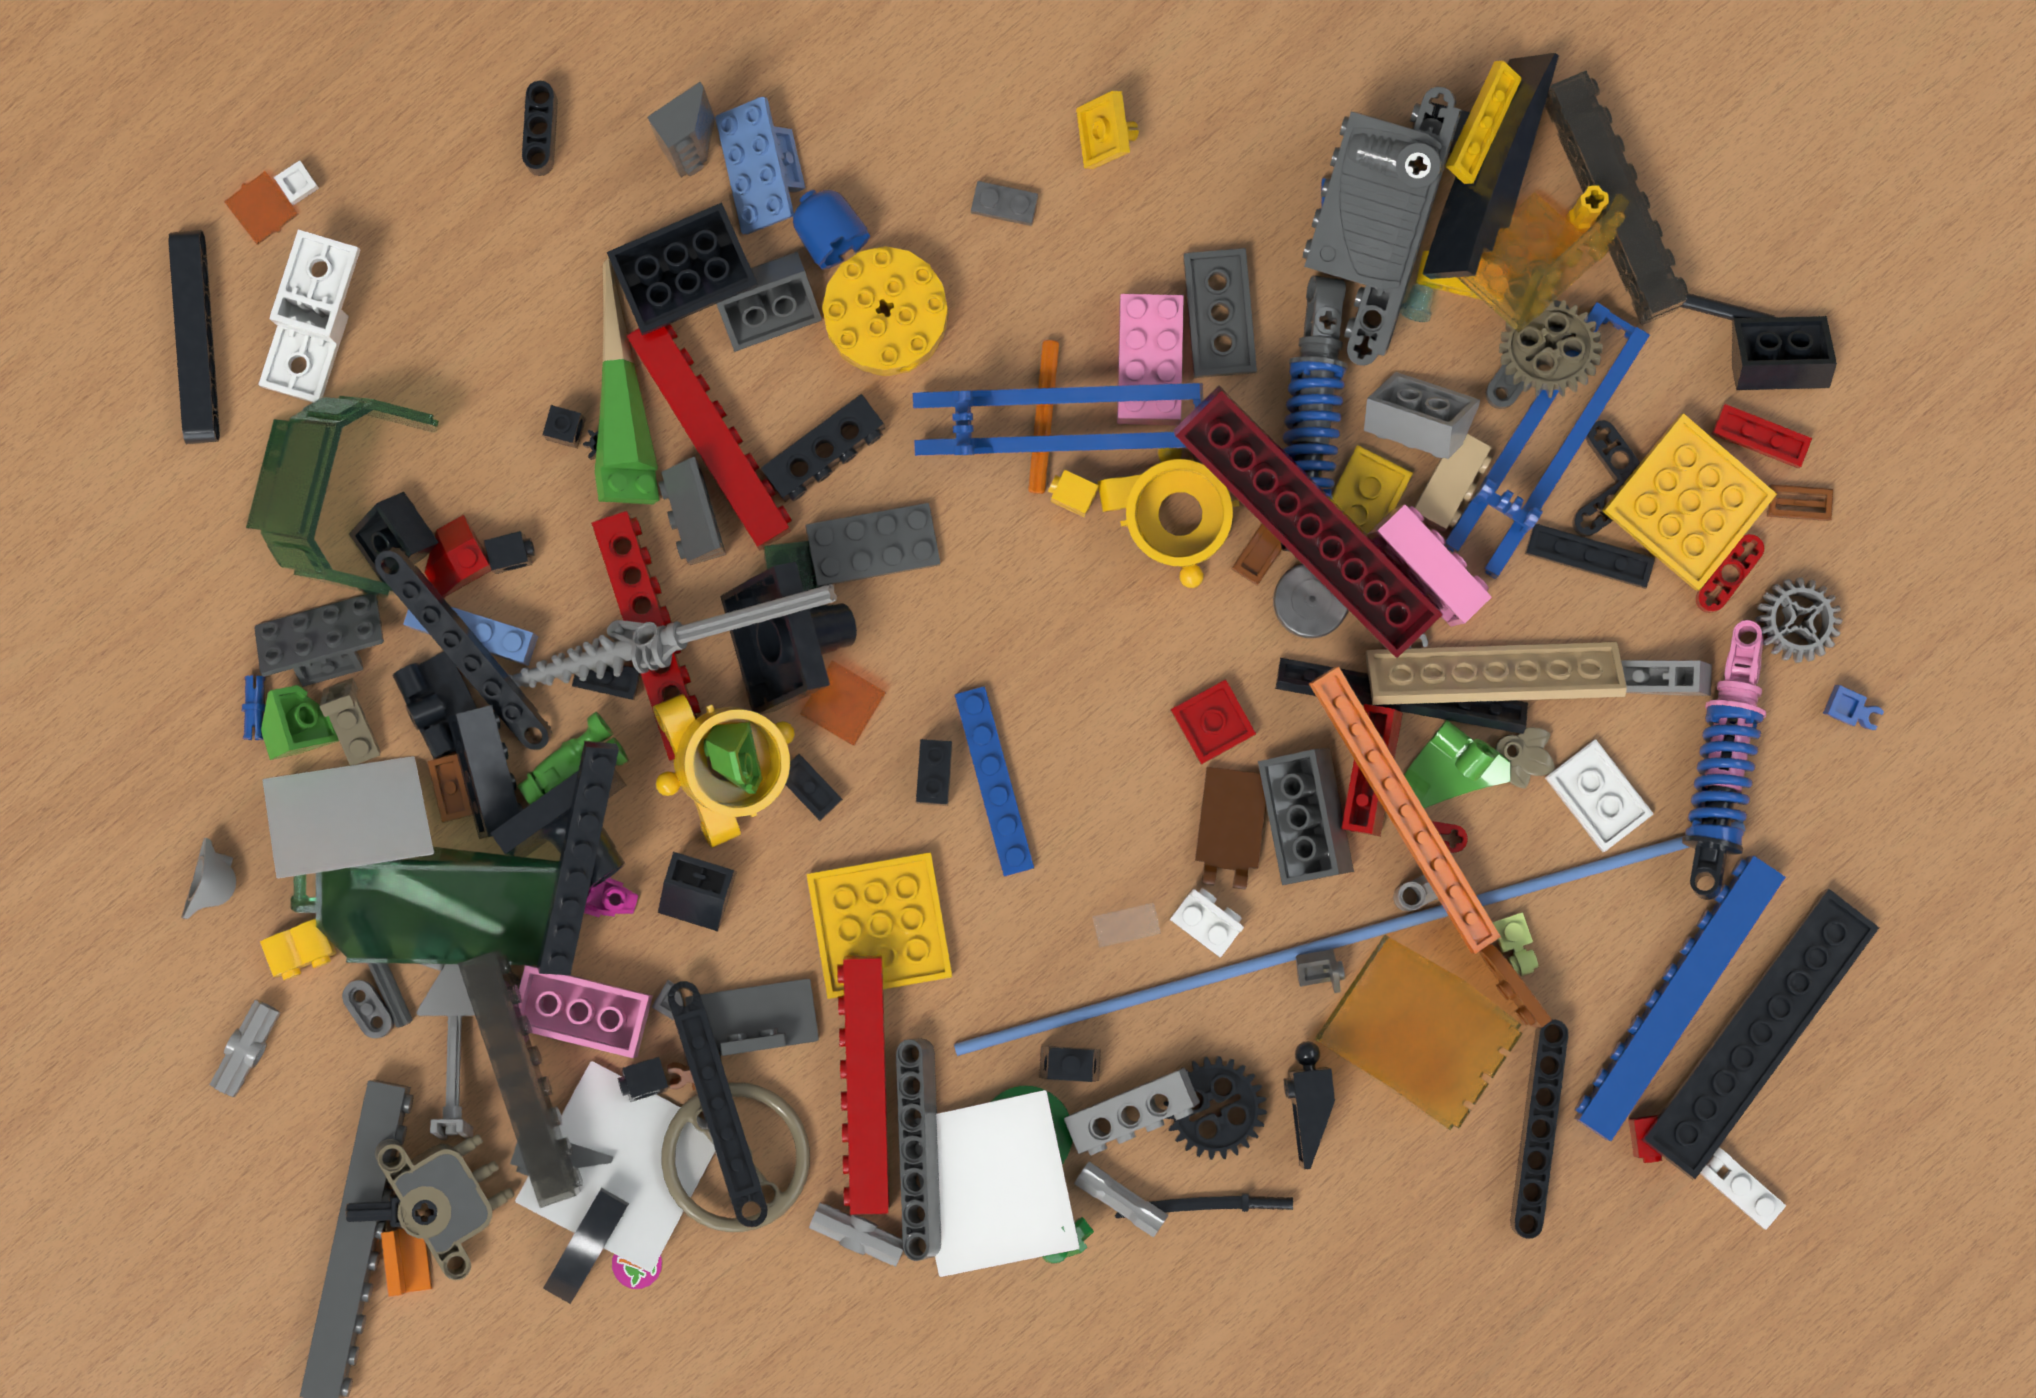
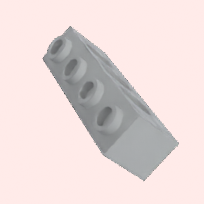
M1184 1067L1073 1113L1064 1118L1078 1154L1088 1150L1091 1156L1107 1149L1106 1143L1117 1139L1118 1144L1136 1137L1134 1131L1145 1127L1147 1132L1164 1126L1163 1119L1174 1115L1175 1119L1179 1120L1194 1113L1192 1107L1200 1102ZM1156 1094H1163L1167 1097L1169 1105L1166 1110L1157 1107L1155 1103ZM1128 1106H1134L1138 1109L1140 1113L1138 1121H1132L1127 1117L1126 1109ZM1099 1118H1106L1110 1122V1133H1104L1099 1129Z

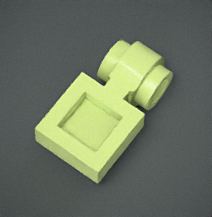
M1523 912L1492 922L1501 936L1497 939L1501 952L1513 950V956L1508 957V962L1517 974L1524 976L1533 973L1534 969L1538 968L1539 965L1532 949L1527 951L1523 948L1524 945L1533 942Z

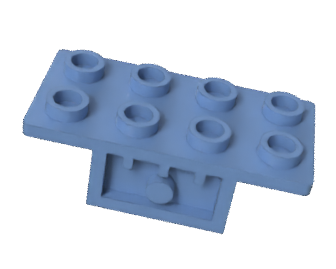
M766 97L757 98L716 115V124L742 234H750L793 217L794 211L789 192H798L806 188L792 129L775 127L773 125Z

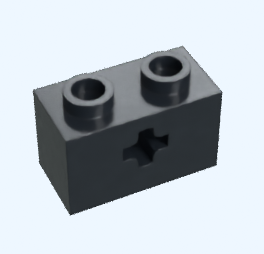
M920 739L916 793L917 804L948 806L952 741Z

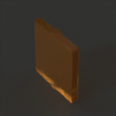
M266 171L248 184L243 183L239 191L224 201L257 245L273 233H280L281 227L299 215Z

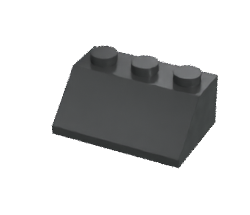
M798 252L751 268L758 286L717 303L734 352L822 321Z
M689 458L662 471L664 480L659 482V487L663 499L670 500L672 510L668 511L667 514L672 530L678 528L681 540L676 541V546L681 560L686 558L691 566L725 556L726 552L702 469L696 458Z

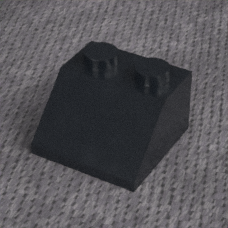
M405 492L376 503L349 533L383 585L387 583L375 568V559L382 550L387 547L400 548L415 565L424 559L439 543ZM392 557L385 558L384 563L387 564L386 567L388 566L389 570H399V563L396 559Z

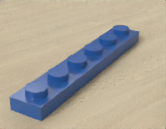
M985 686L954 694L1003 875L1005 877L1034 869Z

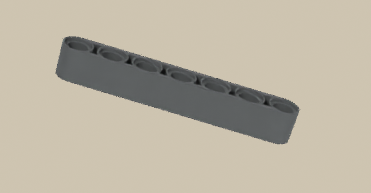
M922 1038L904 1040L899 1044L896 1051L903 1250L905 1255L913 1261L933 1258L941 1250L935 1051L931 1042ZM914 1046H916L919 1050V1058L917 1059V1061L914 1060V1058L912 1057V1049ZM915 1078L920 1081L918 1093L913 1088ZM916 1109L921 1113L920 1124H917L914 1119ZM917 1141L923 1148L921 1156H918L915 1151ZM918 1173L923 1177L924 1185L922 1189L917 1185L916 1182ZM919 1206L925 1211L923 1221L918 1217L917 1211ZM920 1238L926 1243L924 1253L919 1248Z

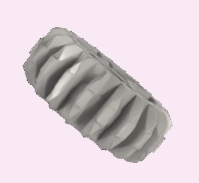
M1797 578L1794 585L1790 579L1783 581V588L1776 584L1772 587L1774 595L1765 593L1763 596L1768 604L1761 603L1757 607L1765 615L1757 616L1755 621L1764 623L1765 627L1761 628L1762 634L1767 633L1769 637L1763 641V645L1767 646L1773 643L1775 645L1771 650L1773 655L1783 650L1782 660L1784 661L1789 660L1792 653L1795 663L1802 662L1803 654L1808 662L1813 661L1815 653L1820 657L1826 654L1824 646L1832 648L1835 645L1829 636H1840L1841 632L1833 628V625H1840L1843 620L1841 618H1834L1833 614L1841 611L1840 606L1831 607L1830 602L1835 600V596L1830 595L1825 598L1823 596L1827 590L1825 586H1821L1815 591L1816 581L1810 580L1806 587L1803 578ZM1789 596L1805 597L1812 601L1814 605L1808 608L1800 607L1796 601L1792 602ZM1781 603V605L1783 606L1781 610L1785 616L1784 623L1779 628H1777L1776 612L1778 606ZM1810 613L1804 618L1801 625L1788 628V626L1794 623L1797 616ZM1820 613L1822 627L1817 637L1813 620ZM1789 633H1796L1801 639L1805 638L1809 645L1793 644L1787 641L1784 636Z

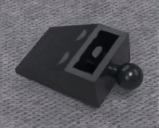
M1311 1041L1300 1043L1295 1050V1058L1303 1066V1069L1288 1071L1289 1078L1283 1079L1285 1096L1292 1101L1299 1166L1304 1170L1311 1169L1335 1103L1332 1070L1328 1067H1315L1320 1058V1050Z

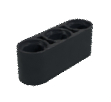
M542 80L534 81L526 90L522 160L528 170L536 176H545L553 169L555 157L558 99L551 85ZM541 92L549 93V99L545 103L538 104L534 102L537 94ZM541 122L547 124V129L544 133L537 135L532 132L536 124ZM536 153H543L546 156L540 165H533L530 162Z

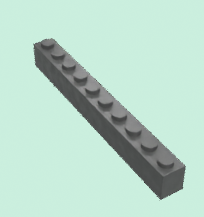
M374 1079L367 1082L300 1397L348 1398L350 1395L353 1379L348 1377L351 1365L355 1366L358 1360L360 1347L355 1346L358 1334H362L365 1328L366 1315H363L362 1312L364 1303L369 1302L372 1295L373 1284L369 1283L371 1270L376 1271L379 1263L380 1252L376 1251L378 1239H382L381 1233L386 1230L387 1221L348 1222L345 1209L348 1203L390 1201L393 1189L389 1188L390 1183L376 1160L375 1149L385 1139H394L403 1145L407 1132V1126H403L405 1113H410L414 1096L410 1095L411 1087ZM391 1148L386 1150L382 1160L386 1163H392L397 1160V1149Z

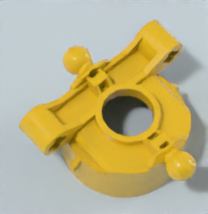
M1158 448V457L1161 463L1149 468L1143 474L1097 481L1102 512L1126 509V520L1120 521L1121 527L1128 526L1132 539L1141 551L1162 564L1182 567L1179 573L1181 584L1187 588L1198 587L1204 579V573L1197 564L1212 557L1224 545L1232 527L1233 507L1240 506L1239 500L1231 501L1227 487L1203 463L1200 464L1195 461L1181 459L1182 448ZM1175 493H1187L1194 496L1202 509V519L1199 526L1192 533L1184 536L1173 535L1167 532L1162 527L1159 519V509L1162 502L1168 496Z
M681 694L653 706L656 720L662 731L665 732L675 754V759H673L675 772L666 771L661 773L656 779V789L663 796H672L681 787L694 800L700 817L702 832L709 846L713 848L741 835L735 817L747 815L754 817L757 815V812L765 809L779 796L789 775L790 754L787 745L793 741L795 731L788 722L780 721L774 724L766 717L740 707L714 709L713 705L710 704L706 706L707 712L695 720L686 697ZM750 722L762 774V781L755 794L747 793L730 780L717 779L708 769L707 757L704 752V739L707 738L713 726Z

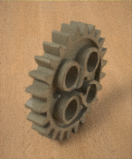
M1553 299L1549 300L1548 307H1543L1542 303L1538 300L1534 310L1527 304L1524 305V316L1515 312L1514 322H1506V330L1508 332H1501V341L1503 343L1499 344V353L1503 354L1501 355L1500 363L1507 365L1505 367V374H1515L1513 377L1514 385L1523 381L1524 392L1534 387L1535 396L1537 397L1542 390H1547L1549 398H1552L1554 390H1558L1562 397L1565 396L1566 387H1569L1573 392H1577V381L1587 385V374L1594 376L1596 374V367L1594 365H1600L1601 356L1598 354L1602 353L1603 344L1598 343L1601 339V332H1594L1596 330V322L1586 323L1588 313L1585 312L1578 316V306L1574 305L1568 310L1564 300L1559 307L1554 306ZM1552 326H1560L1564 330L1560 332L1551 331L1549 328ZM1525 340H1532L1536 344L1533 346H1525L1522 344V342ZM1574 350L1578 352L1579 355L1576 357L1567 356L1565 353L1567 351ZM1540 365H1548L1552 369L1549 371H1541L1537 367Z

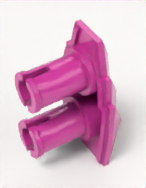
M610 877L588 891L584 913L595 917H600V915L615 917V914H633L638 895L623 887L624 883Z

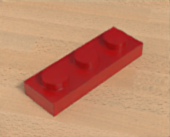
M1727 404L1722 405L1711 433L1714 436L1798 469L1802 467L1812 441L1811 437Z

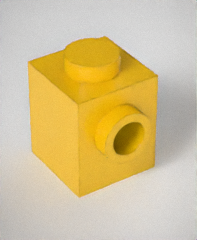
M1064 469L1061 477L1055 475L1048 492L1052 493V503L1085 518L1099 485Z

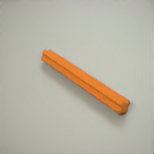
M1045 340L1042 343L1038 388H1055L1059 342ZM1053 404L1036 405L1034 436L1051 435ZM1032 452L1028 487L1030 493L1044 494L1049 452Z

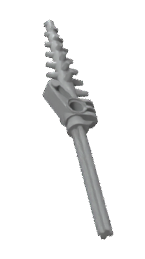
M829 584L686 625L676 621L669 623L667 627L664 625L657 627L652 622L639 623L616 620L607 628V634L615 642H612L604 635H600L599 638L593 640L592 645L588 642L583 643L585 652H582V646H576L575 650L572 648L567 650L570 657L565 658L564 653H559L558 656H552V663L547 664V661L542 660L537 662L536 668L529 669L526 667L521 670V673L508 675L518 687L530 686L534 688L537 682L550 686L553 684L554 678H558L564 683H569L572 674L580 677L581 681H586L589 670L596 672L597 678L602 679L607 666L614 669V676L619 677L623 671L624 662L632 661L639 673H646L649 669L657 670L659 667L669 666L672 661V653L685 649L690 641L836 601L837 595L834 593V586Z

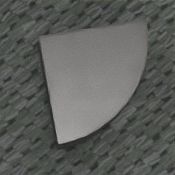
M667 980L652 1008L674 1020L668 1003V993L674 983ZM678 990L674 996L675 1001L684 1007L682 994Z

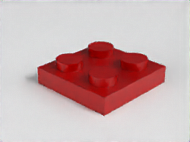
M1226 679L1170 710L1200 765L1256 735Z

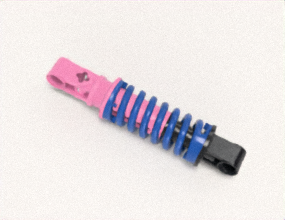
M1750 620L1742 621L1735 626L1730 652L1726 661L1725 681H1719L1717 684V690L1719 691L1717 700L1706 702L1705 720L1710 726L1703 730L1702 737L1707 743L1700 747L1699 753L1704 759L1698 762L1696 768L1702 776L1694 780V787L1699 792L1692 795L1691 803L1696 808L1688 814V819L1692 826L1686 829L1685 836L1682 838V844L1695 849L1690 885L1694 893L1704 900H1711L1719 895L1722 888L1727 855L1743 853L1742 836L1744 835V830L1731 826V821H1745L1747 819L1746 812L1734 809V804L1746 805L1750 802V797L1741 793L1742 788H1750L1753 784L1750 778L1744 777L1745 772H1752L1756 767L1755 763L1747 761L1748 755L1754 756L1758 753V747L1750 744V739H1759L1761 737V731L1756 729L1758 723H1761L1766 718V711L1757 707L1762 689L1756 686L1760 676L1764 638L1760 626ZM1751 631L1757 634V638L1753 643L1744 644L1740 641L1741 635L1745 632ZM1704 876H1710L1715 881L1713 887L1707 891L1700 890L1697 887L1699 879Z

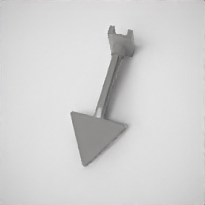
M455 949L416 1012L418 1016L448 1017L446 1106L443 1107V1118L432 1119L430 1133L441 1140H447L448 1135L458 1134L465 1139L473 1137V1126L462 1119V1107L459 1106L462 1017L493 1015L490 1004L458 949Z

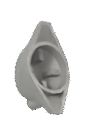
M204 838L193 880L181 916L182 919L190 918L199 909L224 904L230 899L236 888V876L231 868L233 857L216 853L211 840L208 838Z

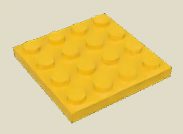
M1683 413L1679 414L1602 511L1695 591H1699L1777 493Z
M931 852L806 874L827 999L844 996V983H838L837 964H843L844 956L882 955L883 989L953 977Z

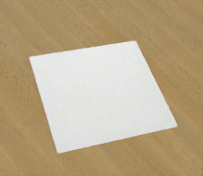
M414 756L262 780L275 872L278 879L434 854Z
M591 1061L550 1136L614 1156L612 1163L575 1168L546 1144L515 1202L575 1233L602 1187L629 1203L623 1213L624 1217H621L604 1249L648 1272H652L683 1213V1210L676 1204L669 1193L661 1166V1150L665 1133L671 1120L681 1107L658 1095L630 1103L629 1096H622L617 1078L622 1076ZM697 1116L698 1125L702 1129H708L706 1121ZM688 1122L683 1127L678 1138L675 1164L681 1185L691 1198L715 1149L706 1135L697 1131L693 1124Z
M1043 1090L936 1114L941 1250L935 1256L940 1277L1079 1249L1047 1091ZM921 1118L915 1119L917 1124H920ZM917 1141L915 1151L918 1156H921L923 1148ZM918 1173L920 1186L922 1189L924 1185L923 1177Z

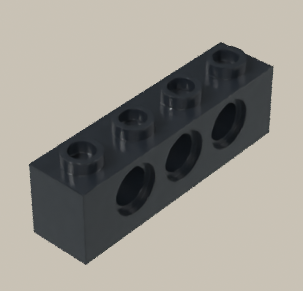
M860 394L761 467V470L784 502L790 498L794 502L808 491L806 486L816 480L820 483L833 473L831 468L840 461L842 464H846L858 455L856 450L865 443L870 446L883 436L881 431L885 429V425L865 397ZM845 426H856L859 429L858 435L854 439H845L842 436V430ZM824 443L831 444L834 447L832 455L827 458H821L816 454L817 448ZM805 462L808 465V471L804 476L797 477L791 473L795 463Z

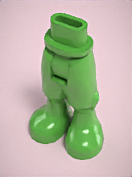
M594 712L587 718L588 729L580 737L563 742L559 749L544 759L533 772L527 774L528 778L517 785L529 804L538 800L579 770L584 741L603 742L613 735L612 730L598 712ZM613 737L606 742L614 743L618 746L617 766L629 761L627 754L616 738Z

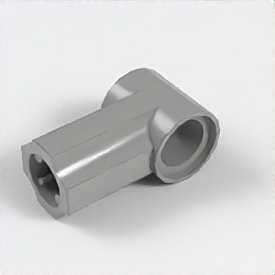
M1424 875L1401 884L1396 888L1393 895L1395 905L1402 911L1416 910L1438 899ZM1406 888H1411L1416 892L1417 901L1414 905H1408L1403 900L1402 895Z

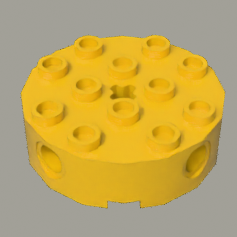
M887 246L860 251L842 263L827 284L822 307L829 340L842 359L862 371L885 377L911 372L928 361L944 338L948 320V307L944 287L930 264L910 251ZM886 306L888 309H891L889 317H885L881 313L882 307Z

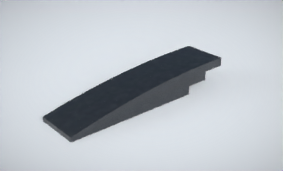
M1549 53L1509 59L1507 64L1522 80L1474 183L1464 184L1455 176L1422 273L1429 279L1476 276L1482 253L1492 252L1499 229L1510 227L1559 58L1558 54Z

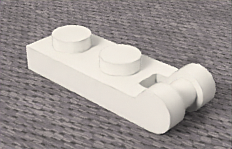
M1719 1147L1714 1153V1157L1700 1174L1766 1230L1786 1205ZM1724 1165L1729 1171L1721 1179L1716 1173Z

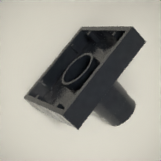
M791 562L767 569L724 593L720 598L724 612L729 613L804 592L797 564L796 562ZM846 604L817 606L730 630L751 710L760 715L775 712L830 686L822 655L834 652L840 648L852 646L857 635L854 615Z
M616 769L614 770L609 798L627 786ZM578 771L490 833L504 854L525 858L548 841L561 854ZM603 826L589 890L610 878L626 865Z

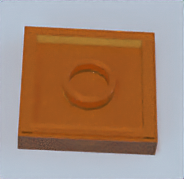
M832 660L826 670L830 686L811 694L800 715L850 745L855 746L886 692Z

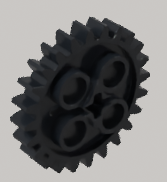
M1206 1056L1201 1067L1193 1060L1191 1061L1193 1071H1186L1194 1090L1202 1095V1104L1200 1107L1192 1109L1193 1114L1176 1120L1174 1115L1165 1118L1174 1119V1123L1168 1127V1130H1179L1180 1133L1176 1136L1175 1141L1180 1142L1186 1139V1151L1196 1146L1197 1157H1200L1204 1150H1207L1210 1160H1213L1216 1151H1219L1221 1157L1226 1159L1228 1149H1231L1237 1156L1239 1155L1237 1145L1241 1143L1244 1147L1249 1148L1250 1146L1246 1138L1248 1136L1256 1139L1259 1137L1253 1130L1254 1126L1264 1127V1124L1257 1119L1258 1115L1267 1114L1266 1110L1258 1108L1259 1103L1266 1101V1097L1256 1095V1092L1262 1088V1085H1251L1255 1074L1252 1073L1245 1077L1243 1075L1245 1065L1242 1064L1236 1070L1233 1069V1059H1230L1226 1066L1222 1065L1221 1056H1217L1215 1064L1211 1065L1210 1060ZM1222 1077L1229 1079L1231 1082V1090L1223 1096L1216 1094L1214 1091L1215 1081ZM1236 1094L1241 1095L1239 1100L1221 1107V1114L1219 1116L1211 1112L1193 1122L1189 1120L1190 1116L1210 1107L1209 1101L1212 1099L1217 1103H1221ZM1165 1101L1163 1104L1168 1107L1169 1102ZM1232 1107H1241L1245 1113L1244 1120L1239 1124L1230 1123L1227 1117L1229 1110ZM1205 1120H1211L1216 1125L1215 1134L1209 1138H1204L1199 1134V1126Z

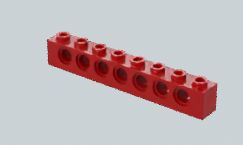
M624 511L591 522L623 621L652 622L657 627L662 625L667 627V624L672 623L667 606L661 607L657 595L662 594V590L657 576L651 577L648 565L652 564V560L647 546L641 548L638 536L643 533L638 518H632L628 511ZM624 539L630 540L632 544L631 550L625 555L617 554V543ZM631 569H638L641 571L640 581L633 585L627 584L625 580L627 572ZM642 598L649 599L651 602L650 610L645 614L636 613L635 605L637 601ZM681 650L672 653L670 669L666 673L658 674L655 670L650 669L646 673H641L652 710L653 706L665 701L664 694L668 688L677 687L680 690V695L683 694L686 697L695 720L697 719L696 714L700 713L701 709L696 695L690 696L686 684L691 683L690 675L686 665L680 666L676 655L682 653ZM657 722L668 759L673 763L675 754L665 732L662 731Z

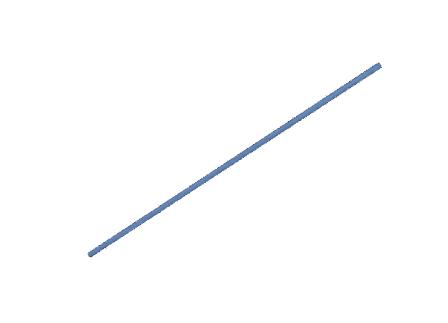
M1743 821L1731 822V826L1742 828L1745 832ZM1682 836L1476 896L1482 906H1486L1689 847L1682 844V838L1684 837ZM1442 905L955 1043L954 1047L957 1056L1293 961L1296 960L1297 955L1339 948L1444 918L1448 914Z

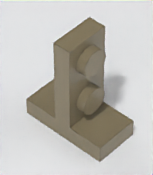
M353 678L324 688L320 701L321 711L324 717L329 716L350 766L380 756L381 753L357 698L358 688Z

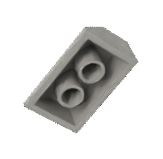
M1395 372L1367 398L1364 431L1375 434L1382 439H1390L1402 443L1408 448H1416L1431 453L1438 458L1449 459L1463 445L1479 407L1480 399Z

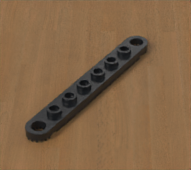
M387 547L382 550L375 559L376 571L486 702L492 705L493 710L518 740L531 750L544 748L551 739L552 731L551 726L540 716L537 708L416 565H413L408 556L405 555V552L395 547ZM392 557L396 559L399 563V570H389V567H386L387 564L384 563L385 558ZM535 727L539 729L542 733V738L540 740L532 739V736H529L528 728Z
M680 981L669 990L668 1003L736 1219L741 1225L754 1228L761 1225L767 1217L768 1209L699 990L693 983ZM687 989L693 994L691 1004L683 1007L676 1003L674 996L678 990ZM754 1202L759 1205L761 1214L756 1220L751 1221L744 1218L742 1208L746 1203Z

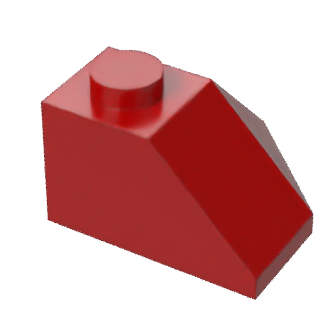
M465 515L436 530L435 537L439 543L429 553L424 573L443 598L491 572L488 556Z

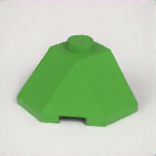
M298 685L268 692L261 732L270 760L301 754L339 741L329 716L324 717L320 705L307 696L308 692Z
M750 722L713 726L707 738L704 739V752L706 757H710L712 769L747 793L755 794L762 781V774Z

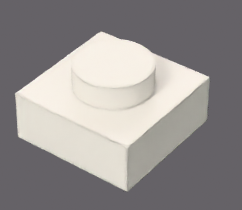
M300 160L274 177L292 205H295L319 189Z

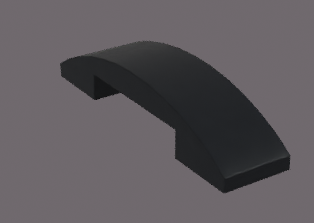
M601 1187L543 1289L571 1304L628 1207V1202Z

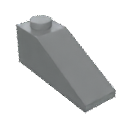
M1621 660L1627 686L1626 693L1711 696L1712 664L1703 661Z

